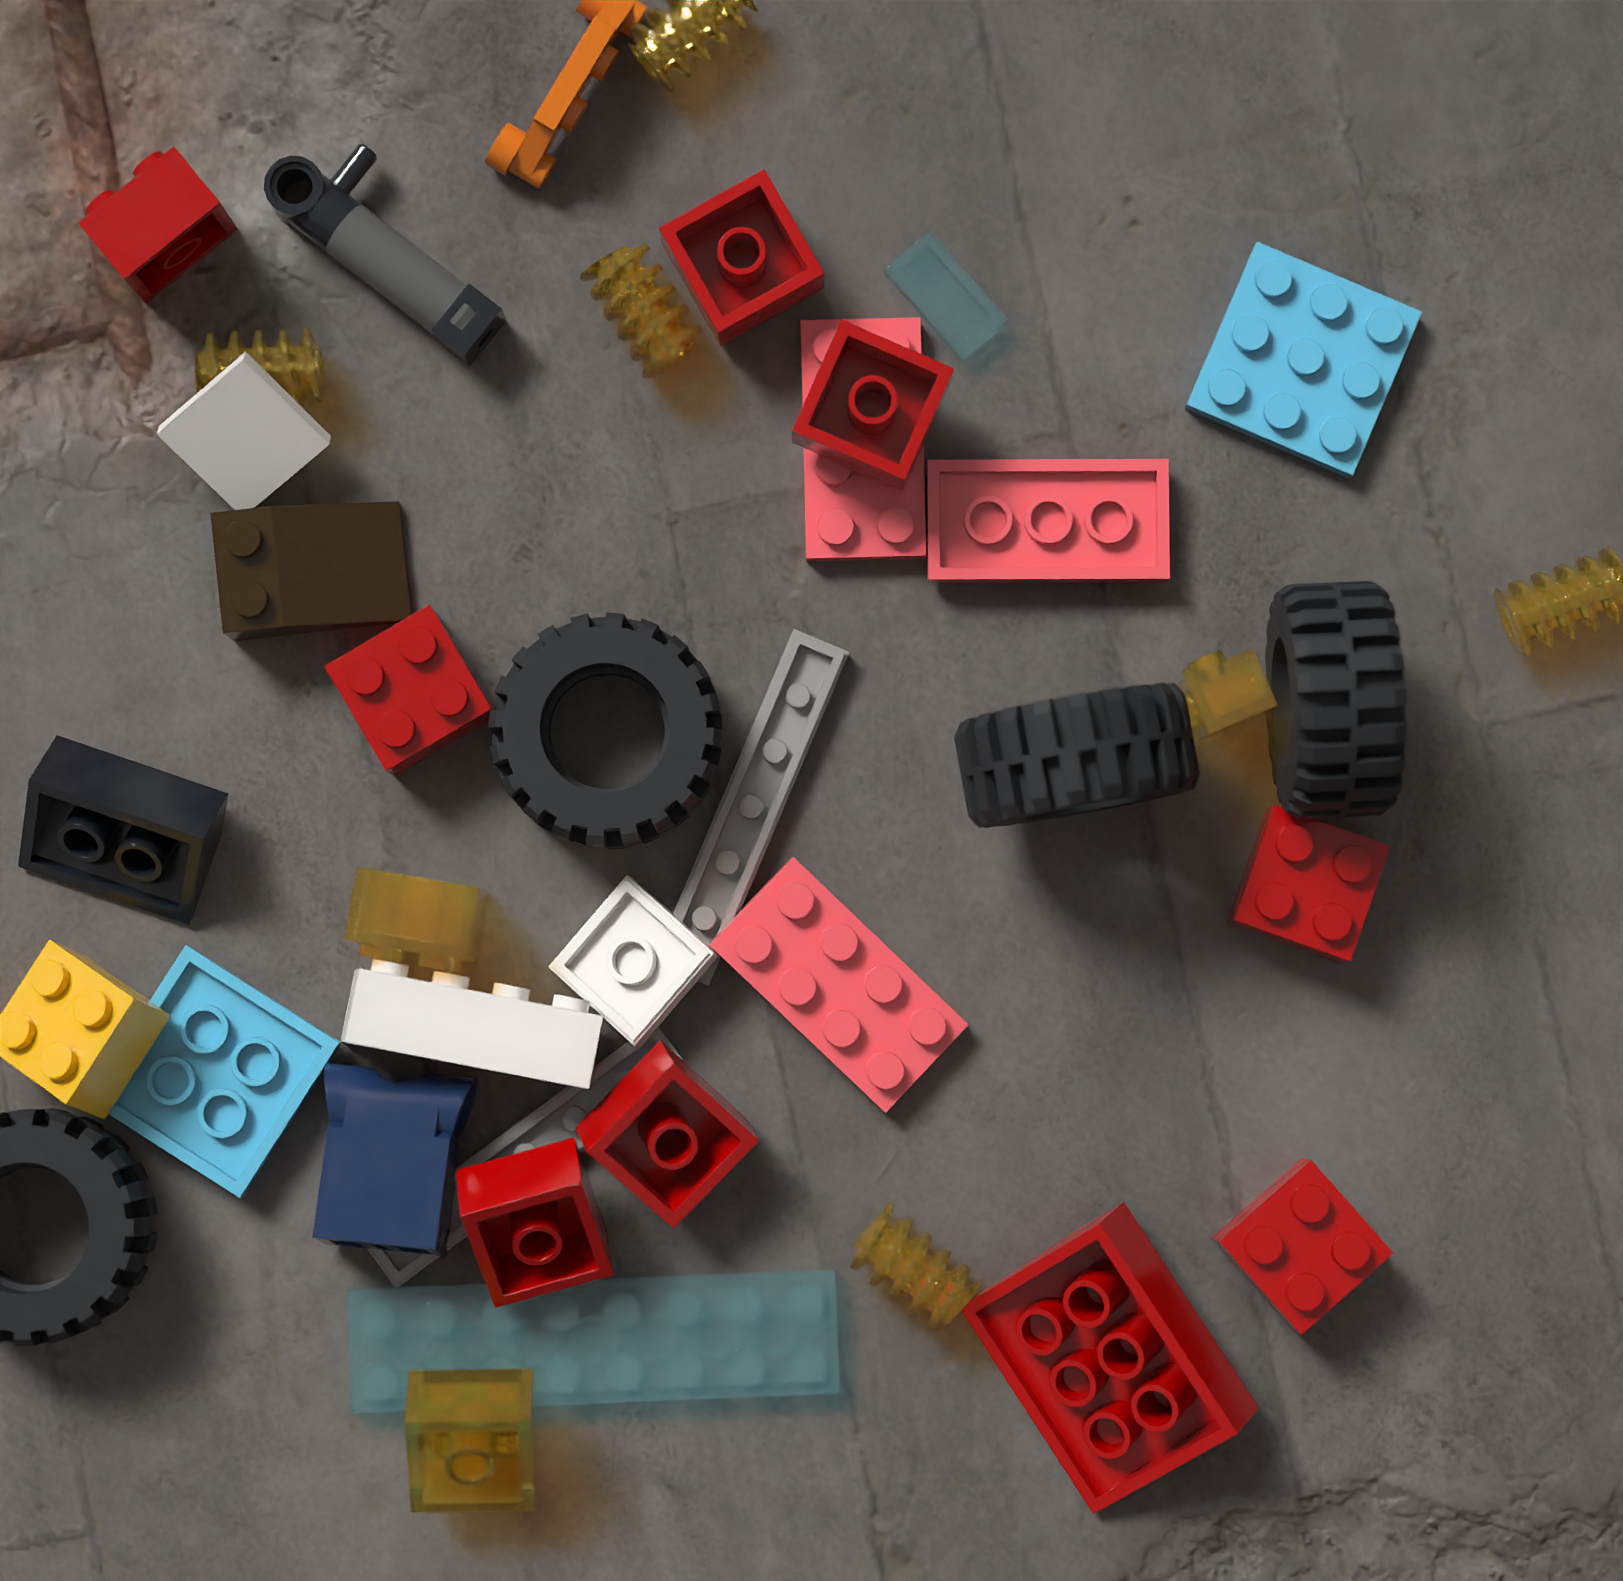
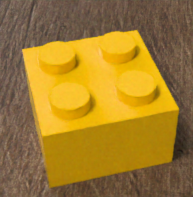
M49 939L0 1015V1057L65 1104L105 1119L171 1015L88 957Z

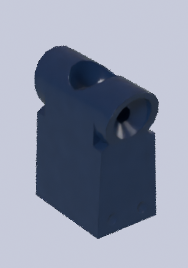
M326 1063L324 1080L330 1123L327 1127L312 1237L326 1245L447 1257V1243L455 1189L454 1178L459 1155V1139L474 1105L479 1083L478 1078L428 1073L415 1079L395 1083L383 1077L373 1067Z

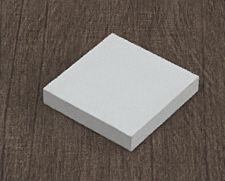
M244 352L166 419L157 431V435L234 510L255 508L324 450L331 440V436L247 352Z
M627 875L549 965V968L580 997L590 1001V1006L629 1042L640 1048L719 955L634 878Z

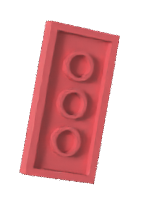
M920 317L842 319L921 354ZM841 319L801 320L802 407ZM924 445L903 491L803 448L806 561L926 559Z
M1169 459L927 460V582H1168L1170 579Z
M791 857L708 944L885 1113L969 1025L794 857Z

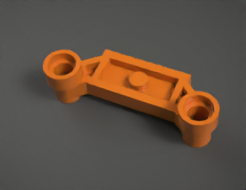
M581 0L576 12L592 22L535 114L527 133L508 122L496 138L484 164L504 176L511 172L537 189H540L557 161L556 157L548 153L552 143L561 128L569 133L573 131L588 105V101L583 99L581 95L592 77L600 82L603 81L619 53V50L611 45L620 32L630 38L633 36L642 22L648 6L638 0Z

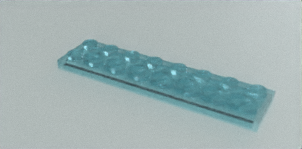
M835 1269L602 1278L497 1308L494 1307L486 1283L404 1286L398 1288H355L347 1290L351 1413L840 1393Z

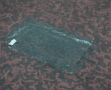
M930 230L884 269V274L962 362L1008 322L1007 317Z

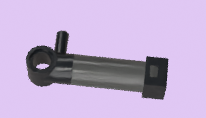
M358 144L331 179L321 173L312 161L302 156L290 155L277 160L271 165L265 175L264 191L268 202L280 219L303 233L433 334L438 343L470 367L507 321L501 307L470 283L464 284L350 195L352 190L377 161V155L366 145ZM306 180L312 183V192L304 202L289 204L283 200L284 192L292 182Z

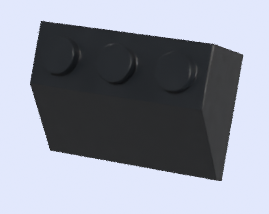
M56 735L28 782L18 867L189 925L221 839L229 793Z

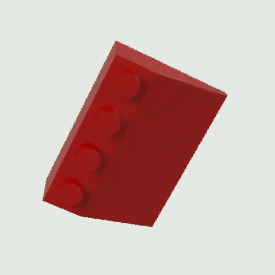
M1125 1202L1077 1229L959 1308L1093 1514L1235 1436L1259 1409Z

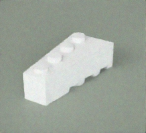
M373 959L371 971L360 968L354 971L340 1041L589 1089L603 1019L601 1015L588 1013L590 1001L554 994L552 1006L528 1001L530 989L494 983L492 994L468 990L469 977L438 971L433 972L432 982L407 978L409 966Z

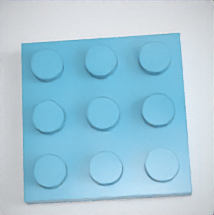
M1256 242L1184 409L1350 479L1354 474L1422 311L1260 242Z
M185 945L150 999L151 1002L170 1014L171 1017L108 1114L232 1194L242 1198L323 1074L325 1064L330 1063L342 1042L190 945Z

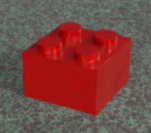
M174 146L165 154L162 151H157L147 156L134 169L133 175L135 178L117 192L114 189H109L98 195L87 206L85 210L87 216L78 222L145 304L238 230L219 200Z
M765 169L659 227L662 246L719 346L824 288V272Z
M841 319L792 429V443L903 491L951 384L954 368Z
M430 604L324 666L385 771L392 776H396L489 721L490 710H494L437 612Z
M1273 805L1265 810L1226 923L1338 963L1350 962L1391 846L1314 818H1295L1286 813L1282 807Z
M661 1040L575 1127L586 1152L673 1229L759 1142L745 1116Z
M575 1137L456 1170L460 1217L495 1308L614 1275L607 1228Z
M1300 1158L1211 1237L1286 1324L1300 1335L1305 1333L1393 1254L1391 1249L1316 1164L1306 1158Z

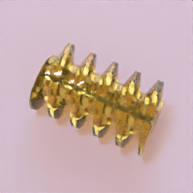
M665 0L669 13L657 7L651 8L647 13V18L652 30L640 23H634L629 31L634 46L628 43V47L645 71L663 89L672 94L676 89L670 77V71L675 69L690 78L693 75V71L687 59L688 55L692 53L708 62L711 56L705 40L711 38L726 46L729 41L722 25L728 22L743 31L747 26L740 9L746 6L756 13L759 11L753 0Z
M647 243L631 248L625 246L599 259L580 275V279L584 282L597 280L590 291V295L595 301L610 300L603 312L606 320L612 322L624 319L616 332L618 339L622 342L638 339L630 349L629 356L635 362L651 359L643 369L642 376L644 379L653 378L667 371L687 357L694 348L692 342L703 330L700 324L685 328L680 326L679 322L690 310L687 304L671 308L667 306L666 302L677 288L674 284L655 287L653 282L664 268L661 264L642 267L640 262L651 249Z
M304 328L299 346H293L287 330L280 329L275 347H269L262 330H256L251 348L244 347L238 331H231L227 349H221L214 332H208L203 350H198L195 360L196 393L203 389L244 352H247L285 391L287 388L289 395L299 405H304L310 387L319 404L324 403L325 376L321 347L317 345L310 328Z
M1609 547L1599 550L1596 562L1587 555L1575 559L1573 570L1564 563L1556 565L1552 569L1551 579L1541 571L1530 575L1528 587L1518 579L1511 581L1507 584L1506 596L1501 590L1495 588L1494 599L1497 612L1509 640L1516 646L1523 657L1531 655L1530 637L1536 635L1544 647L1549 649L1554 647L1553 629L1559 627L1569 641L1577 638V620L1581 619L1591 633L1599 631V612L1604 611L1614 625L1621 623L1623 565L1614 550Z
M889 1201L852 1245L856 1251L850 1268L853 1271H857L869 1263L875 1265L869 1284L875 1287L889 1278L893 1280L888 1300L893 1303L907 1294L911 1295L912 1300L907 1315L912 1319L928 1309L931 1312L926 1331L932 1334L950 1324L980 1288L984 1278L966 1287L965 1284L970 1267L963 1262L947 1271L946 1268L951 1251L943 1247L928 1255L927 1252L933 1236L927 1231L911 1240L908 1239L913 1220L907 1215L890 1224L889 1221L895 1205Z

